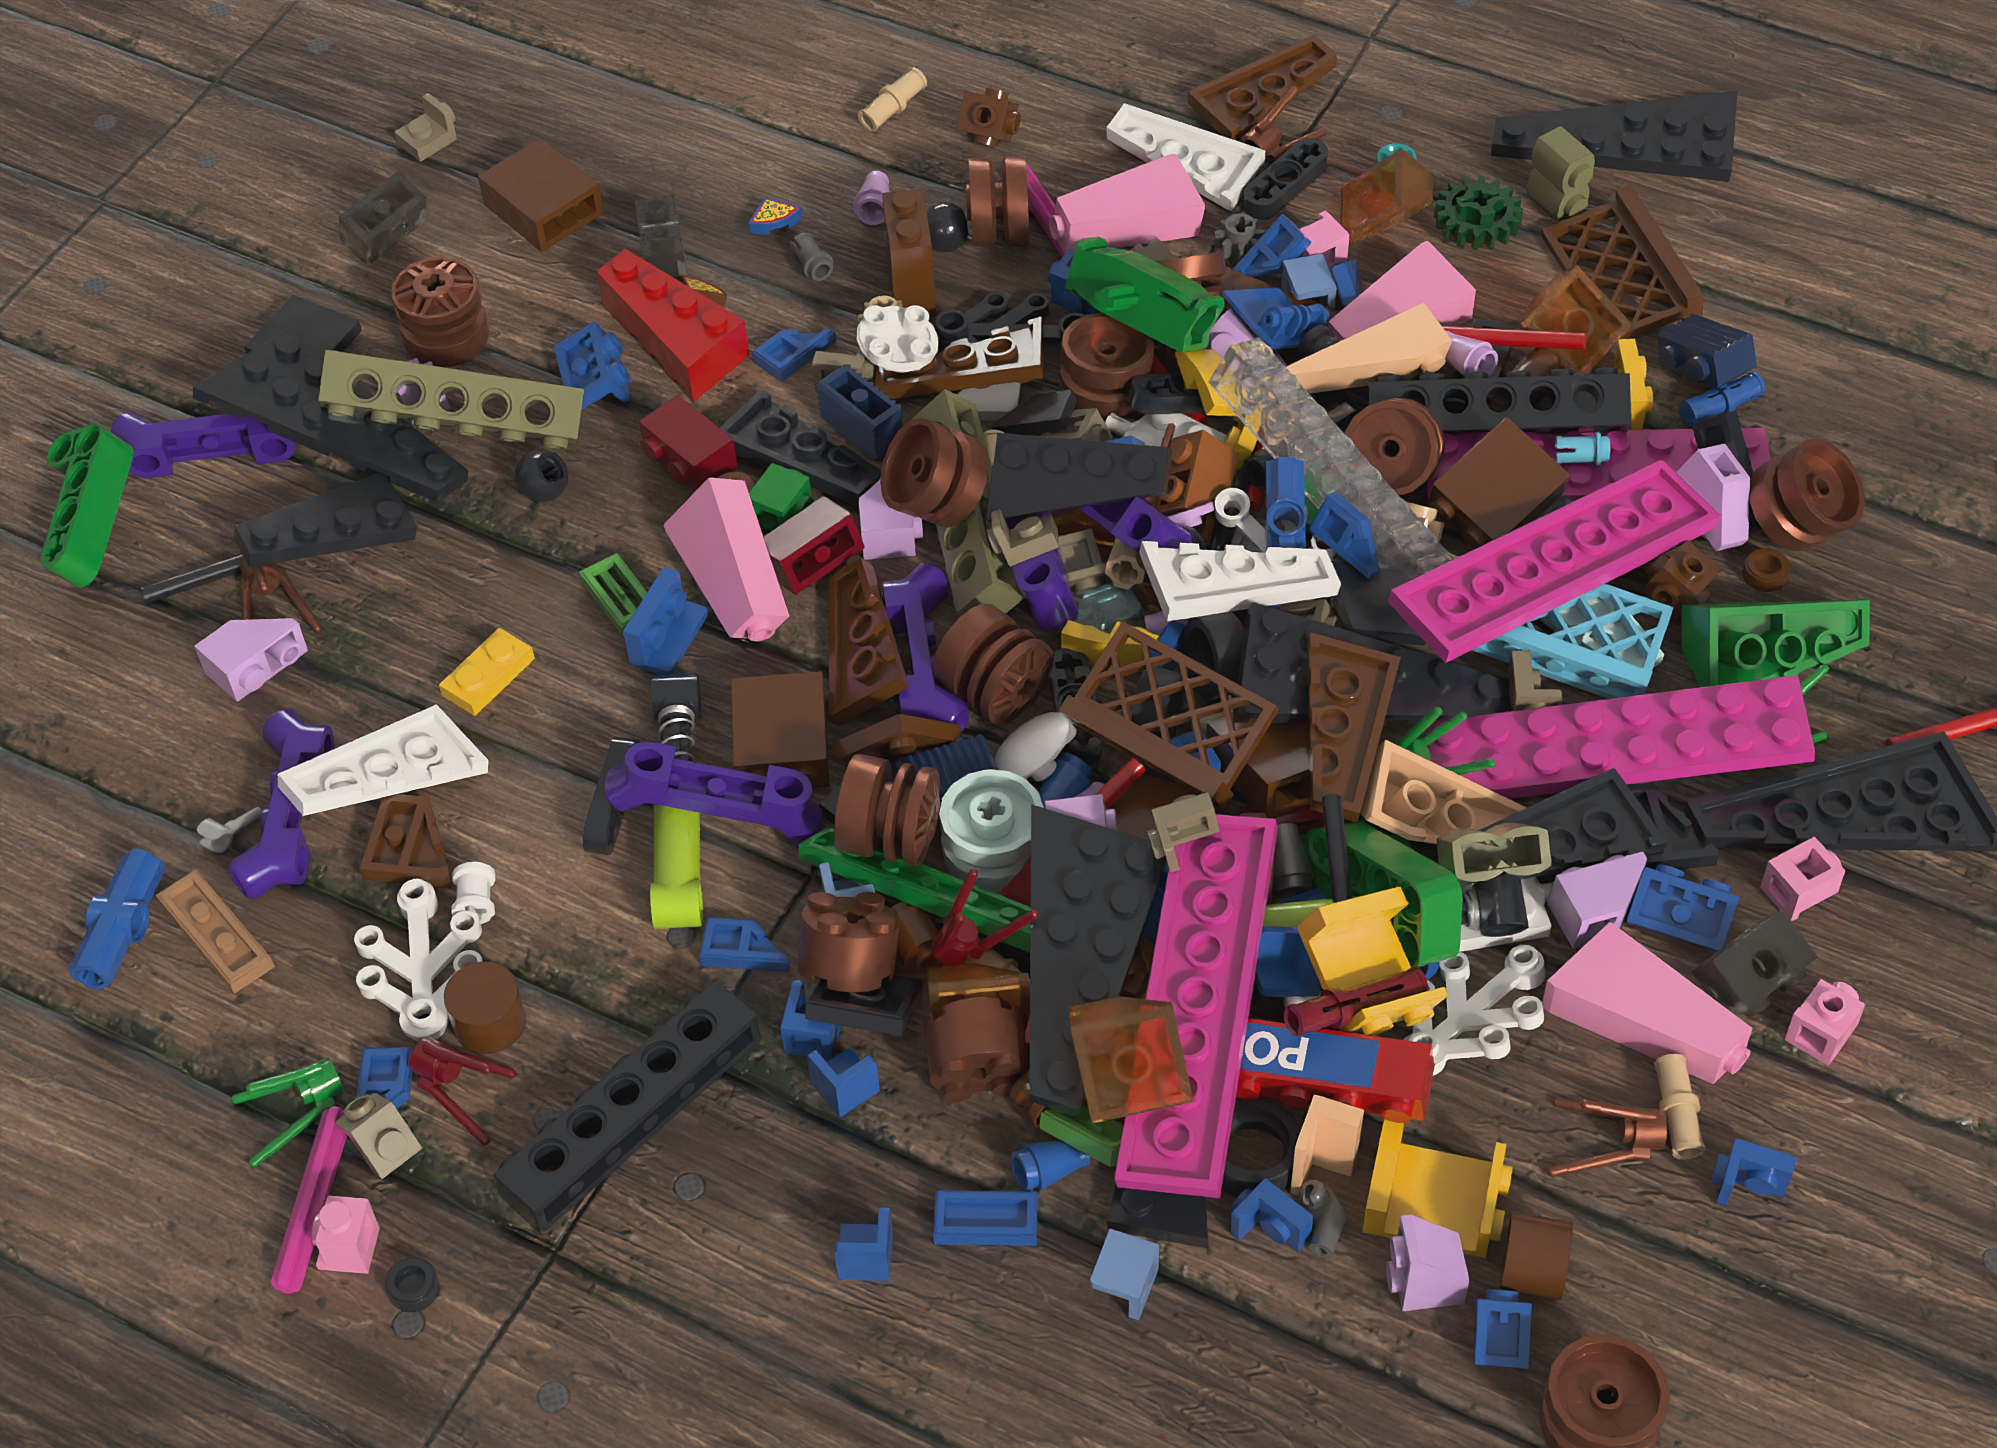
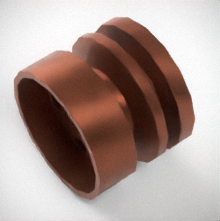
M448 257L425 258L410 264L397 275L392 284V301L396 316L400 321V331L404 346L411 358H417L421 364L431 361L433 366L451 367L473 359L483 350L489 339V326L485 309L482 305L478 279L469 265L458 259Z
M983 603L963 614L945 634L935 654L933 676L953 694L961 699H967L971 707L977 712H981L990 722L995 725H1004L1017 719L1041 694L1052 672L1054 651L1044 641L1036 639L1029 630L1019 629L1018 624L996 606Z
M861 754L854 755L848 764L842 781L835 815L834 837L838 852L871 857L876 851L881 838H883V852L886 861L896 862L902 854L905 865L920 866L927 854L938 823L940 810V778L938 770L931 767H921L917 774L914 764L905 763L899 769L894 782H892V768L888 759Z

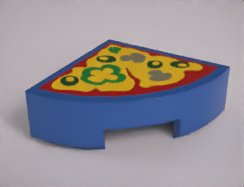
M765 197L748 222L749 232L767 235L770 234L769 230L778 229L786 225L787 228H791L801 220L802 209L800 206Z

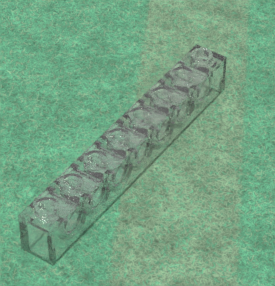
M1260 337L1230 345L1208 383L1274 459L1277 457H1294L1297 460L1304 461L1305 495L1318 510L1326 496L1336 492L1368 518L1380 569L1377 577L1390 592L1392 589L1454 560L1438 541L1436 535L1427 529L1410 509L1407 502L1398 496L1384 480L1378 469L1369 463L1354 446L1353 441L1340 430L1327 415L1326 410L1311 397L1300 384L1298 378L1289 372L1274 355L1273 350Z

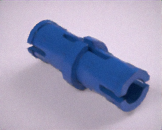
M1752 371L1717 389L1711 386L1705 393L1681 401V406H1679L1680 416L1686 425L1692 427L1694 423L1710 417L1735 411L1737 406L1765 395L1763 393L1766 391L1764 380L1759 373Z

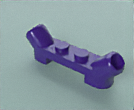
M126 412L119 416L111 426V433L133 447L134 454L129 472L143 478L173 475V463L254 453L258 465L287 460L295 452L294 441L268 431L267 424L249 416L240 419L230 414L151 423L136 413Z
M1137 496L1134 500L1094 504L1080 509L1137 552L1140 551L1142 541L1158 542V548L1179 549L1180 543H1192L1191 534Z
M1045 512L1044 515H1037V517L1042 518V517L1047 516V515H1049V514H1051V516H1052V513H1051V512ZM1020 516L1006 519L1009 530L1014 529L1019 522L1029 517ZM1060 546L1012 566L1016 583L1026 599L1038 630L1048 632L1065 626L1068 620L1076 621L1079 611L1069 587Z
M920 563L904 580L882 582L884 604L893 634H907L913 674L906 675L909 687L898 693L900 714L958 724L962 733L969 719L967 703L934 683L937 681L933 676L935 654L930 655L929 647L936 646L933 619L924 620L948 595L947 578L937 566L929 563Z
M289 709L278 711L266 720L262 730L265 742L281 758L278 770H273L270 777V793L272 797L269 808H264L261 814L262 839L259 843L230 861L229 873L234 883L244 896L251 899H257L277 884L304 883L311 853L302 829H299L302 814L278 788V774L334 749L333 731L329 725H307L293 710Z
M641 742L629 748L625 755V762L609 769L606 775V798L615 808L622 812L645 803L775 827L794 845L800 844L818 833L823 820V810L811 799L812 784L808 777L799 771L769 765L767 776L674 759L675 746L655 742Z

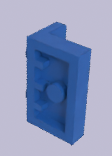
M593 321L554 345L563 386L584 389L582 409L611 392L624 404L631 400L628 387L631 378L627 369L622 364L620 355L623 353V347L614 333H606Z
M666 567L662 568L624 629L623 634L631 666L659 675H672L707 618L708 613L705 606L686 601V593L682 588L679 571Z
M1657 864L1655 870L1644 867L1627 924L1721 954L1739 901V896L1730 894L1732 887L1711 879H1704L1702 885L1683 879L1685 874L1683 871L1663 864Z

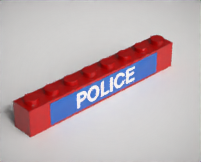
M1118 1001L1092 1077L1107 1079L1112 1075L1132 1078L1145 1003ZM1029 1016L1027 1028H1026V1031H1025V1041H1026V1044H1027V1050H1028V1056H1029V1058H1030V1016ZM1248 1018L1236 1098L1253 1101L1259 1099V1097L1278 1099L1283 1104L1291 1107L1306 1108L1311 1104L1315 1094L1363 1109L1366 1113L1379 1114L1384 1119L1395 1123H1407L1411 1119L1425 1121L1435 1067L1432 1044L1322 1028L1295 1037L1288 1031L1285 1023Z

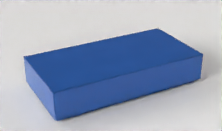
M935 1190L934 1245L1037 1246V1191Z

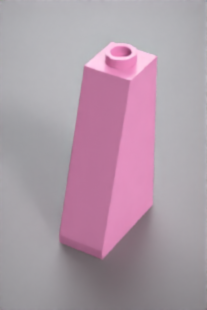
M1170 154L1058 197L1056 199L1054 215L1050 216L1049 230L1051 237L1058 241L1064 254L1069 249L1074 251L1080 239L1100 236L1106 240L1107 247L1112 248L1133 246L1138 243L1147 244L1156 237L1160 241L1199 236L1205 203L1177 155Z
M1427 240L1418 245L1328 322V328L1332 330L1335 340H1344L1422 303L1426 304L1441 326L1456 327L1472 319L1476 289Z
M708 478L664 524L665 531L729 637L749 638L751 641L768 639L789 617V613L745 481Z
M1612 922L1603 927L1547 980L1542 1006L1549 1013L1654 1059L1668 1054H1682L1687 1060L1688 1074L1711 1084H1714L1726 1071L1732 1075L1735 1074L1744 1065L1751 1053L1746 1048L1753 1029L1751 1026Z

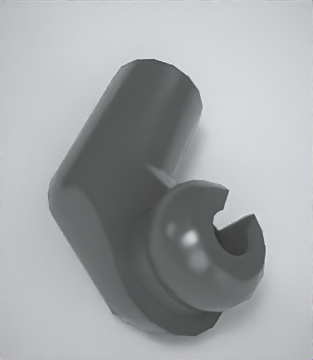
M1309 1180L1302 1185L1299 1191L1303 1207L1313 1215V1223L1316 1226L1308 1248L1317 1256L1330 1258L1333 1256L1345 1224L1346 1212L1331 1188L1324 1185L1320 1180Z

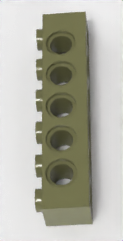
M325 350L318 401L321 407L328 408L327 414L338 417L353 418L354 412L371 414L370 420L379 423L396 424L397 418L414 420V427L425 430L438 431L441 424L457 427L456 433L461 435L482 437L483 431L500 433L499 439L507 442L525 443V437L541 439L542 446L566 450L568 444H577L584 389ZM362 379L375 381L378 385V391L375 396L370 399L357 397L354 394V387L358 381ZM407 385L417 387L422 393L420 400L411 406L403 405L397 400L398 391ZM456 392L464 398L465 402L460 410L448 412L439 404L441 397L445 393ZM492 398L502 400L507 406L506 413L497 419L489 418L482 410L484 403ZM532 405H542L548 410L550 417L544 424L534 425L526 419V410Z
M946 389L911 419L914 420L922 417L947 426L949 429H955L979 438L987 451L976 405ZM988 451L987 482L981 499L971 515L957 526L945 528L936 524L938 540L941 544L946 565L945 570L954 599L953 604L957 613L961 616L971 608L983 603L993 604L1006 614L1025 598L1016 583L1013 567H1009L1003 552L1000 554L994 552L988 538L987 529L992 528V523L986 521L992 478V467Z

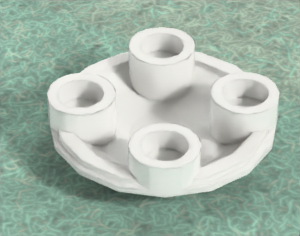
M873 305L866 308L863 318L857 327L856 340L861 352L873 364L885 370L902 373L919 370L929 364L938 351L937 333L933 325L928 321L929 313L921 306L913 305L904 308Z
M1049 712L1032 718L1011 733L999 747L994 758L998 770L1010 771L1025 779L1031 776L1035 781L1044 780L1054 772L1056 768L1054 759L1064 746L1075 737L1076 728L1062 713Z

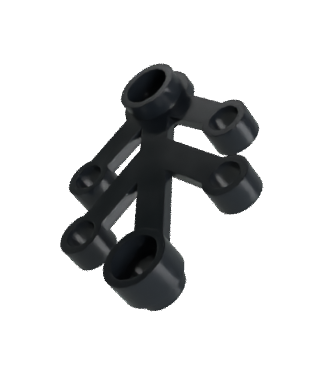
M995 291L988 293L984 297V301L965 313L955 309L945 310L936 317L933 323L938 336V344L948 347L951 345V342L967 338L968 342L972 344L979 342L976 339L986 340L992 338V330L1008 326L1011 333L1028 328V325L1021 323L1029 318L1042 317L1044 319L1048 316L1049 299L1045 294L1031 293L1026 296L1023 303L1008 312V297L1002 292ZM1069 313L1060 319L1059 325H1043L1044 341L1062 342L1064 331L1069 325L1086 315L1082 313ZM987 317L997 319L991 324L980 323Z

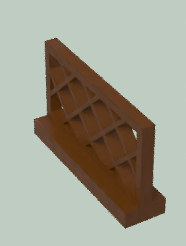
M1631 185L1616 190L1615 201L1541 229L1543 240L1610 346L1616 345L1618 339H1632L1680 319L1684 320L1685 316L1690 318L1692 313L1703 317L1702 291ZM1613 217L1617 223L1613 232L1594 228L1597 222ZM1566 234L1581 236L1576 246L1559 243L1557 238ZM1589 238L1608 242L1604 252L1589 250L1584 247ZM1616 244L1633 248L1634 253L1631 259L1612 255ZM1578 259L1598 263L1593 273L1576 270L1575 268ZM1609 265L1626 270L1621 280L1602 276L1601 274L1605 266ZM1633 272L1651 275L1652 280L1649 286L1629 282ZM1599 286L1616 291L1611 301L1593 297L1592 293L1595 287ZM1623 292L1643 296L1639 307L1619 303ZM1651 299L1668 302L1672 307L1662 312L1647 310ZM1613 313L1633 318L1631 324L1616 330L1610 324Z
M1122 621L1075 697L1068 695L1059 711L1073 725L1129 757H1134L1138 762L1194 794L1200 795L1209 792L1212 804L1224 810L1233 796L1230 788L1275 718L1279 708L1270 701ZM1129 637L1142 645L1145 660L1121 667L1118 653ZM1151 650H1153L1154 652H1156V653H1158V654H1160V655H1159V656H1156V657H1152V655H1151ZM1170 662L1180 665L1183 681L1159 688L1154 667ZM1113 664V669L1108 670L1110 666ZM1147 669L1151 690L1127 697L1123 676ZM1189 671L1195 673L1198 677L1190 679ZM1116 679L1120 696L1119 700L1101 705L1090 699L1100 683ZM1208 683L1218 686L1222 702L1197 709L1192 688ZM1185 690L1190 711L1165 718L1161 697ZM1227 692L1237 696L1238 698L1229 700ZM1154 700L1158 721L1141 726L1133 723L1130 706ZM1251 704L1262 710L1253 726L1236 731L1231 709ZM1122 709L1124 717L1114 711ZM1224 712L1229 733L1204 740L1199 719ZM1192 721L1197 742L1181 747L1172 745L1168 728ZM1160 730L1162 738L1154 735L1151 732ZM1244 738H1245V740L1243 741V743H1242L1241 746L1239 747V742H1238V740H1241V739H1244ZM1231 742L1234 757L1225 772L1222 773L1210 766L1206 749ZM1199 752L1201 760L1190 754Z

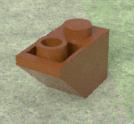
M1205 430L1173 438L1170 446L1172 457L1167 495L1158 497L1156 509L1167 516L1190 510L1215 499L1221 491L1231 488L1239 453Z

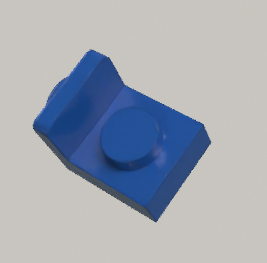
M1735 1138L1730 1155L1719 1154L1711 1181L1712 1184L1720 1186L1716 1203L1727 1206L1734 1183L1744 1185L1748 1190L1759 1195L1773 1194L1784 1197L1793 1174L1797 1156Z
M1266 1178L1253 1191L1249 1188L1245 1189L1231 1206V1235L1239 1241L1258 1222H1260L1266 1235L1278 1244L1286 1243L1297 1253L1311 1240L1313 1215Z
M1486 1289V1300L1473 1299V1310H1475L1473 1364L1529 1369L1532 1304L1519 1303V1292Z

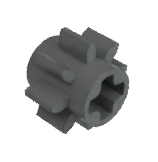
M1233 214L1226 220H1220V230L1215 231L1214 248H1222L1224 259L1237 264L1261 238L1265 230L1257 229L1258 219H1253L1247 214Z

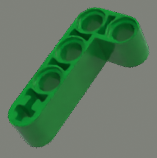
M97 423L60 435L50 446L46 458L47 464L64 474L65 478L43 546L40 562L44 568L77 588L89 585L100 570L134 454L131 445Z
M1362 821L1344 823L1351 889L1364 896L1400 886L1402 888L1408 905L1394 916V929L1411 968L1456 957L1461 943L1463 902L1462 889L1456 876L1450 870ZM1321 828L1311 833L1309 852L1315 866L1330 876L1325 828Z

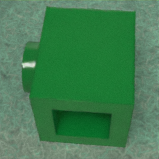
M771 463L749 492L760 529L766 533H770L814 503V498L811 496L809 477L797 470L787 469Z

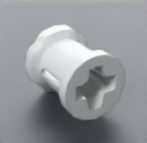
M466 862L454 869L452 880L454 885L457 886V899L451 907L452 916L461 911H472L477 914L480 924L490 921L491 917L494 916L495 906L490 900V888L494 885L496 874L490 865L481 862Z

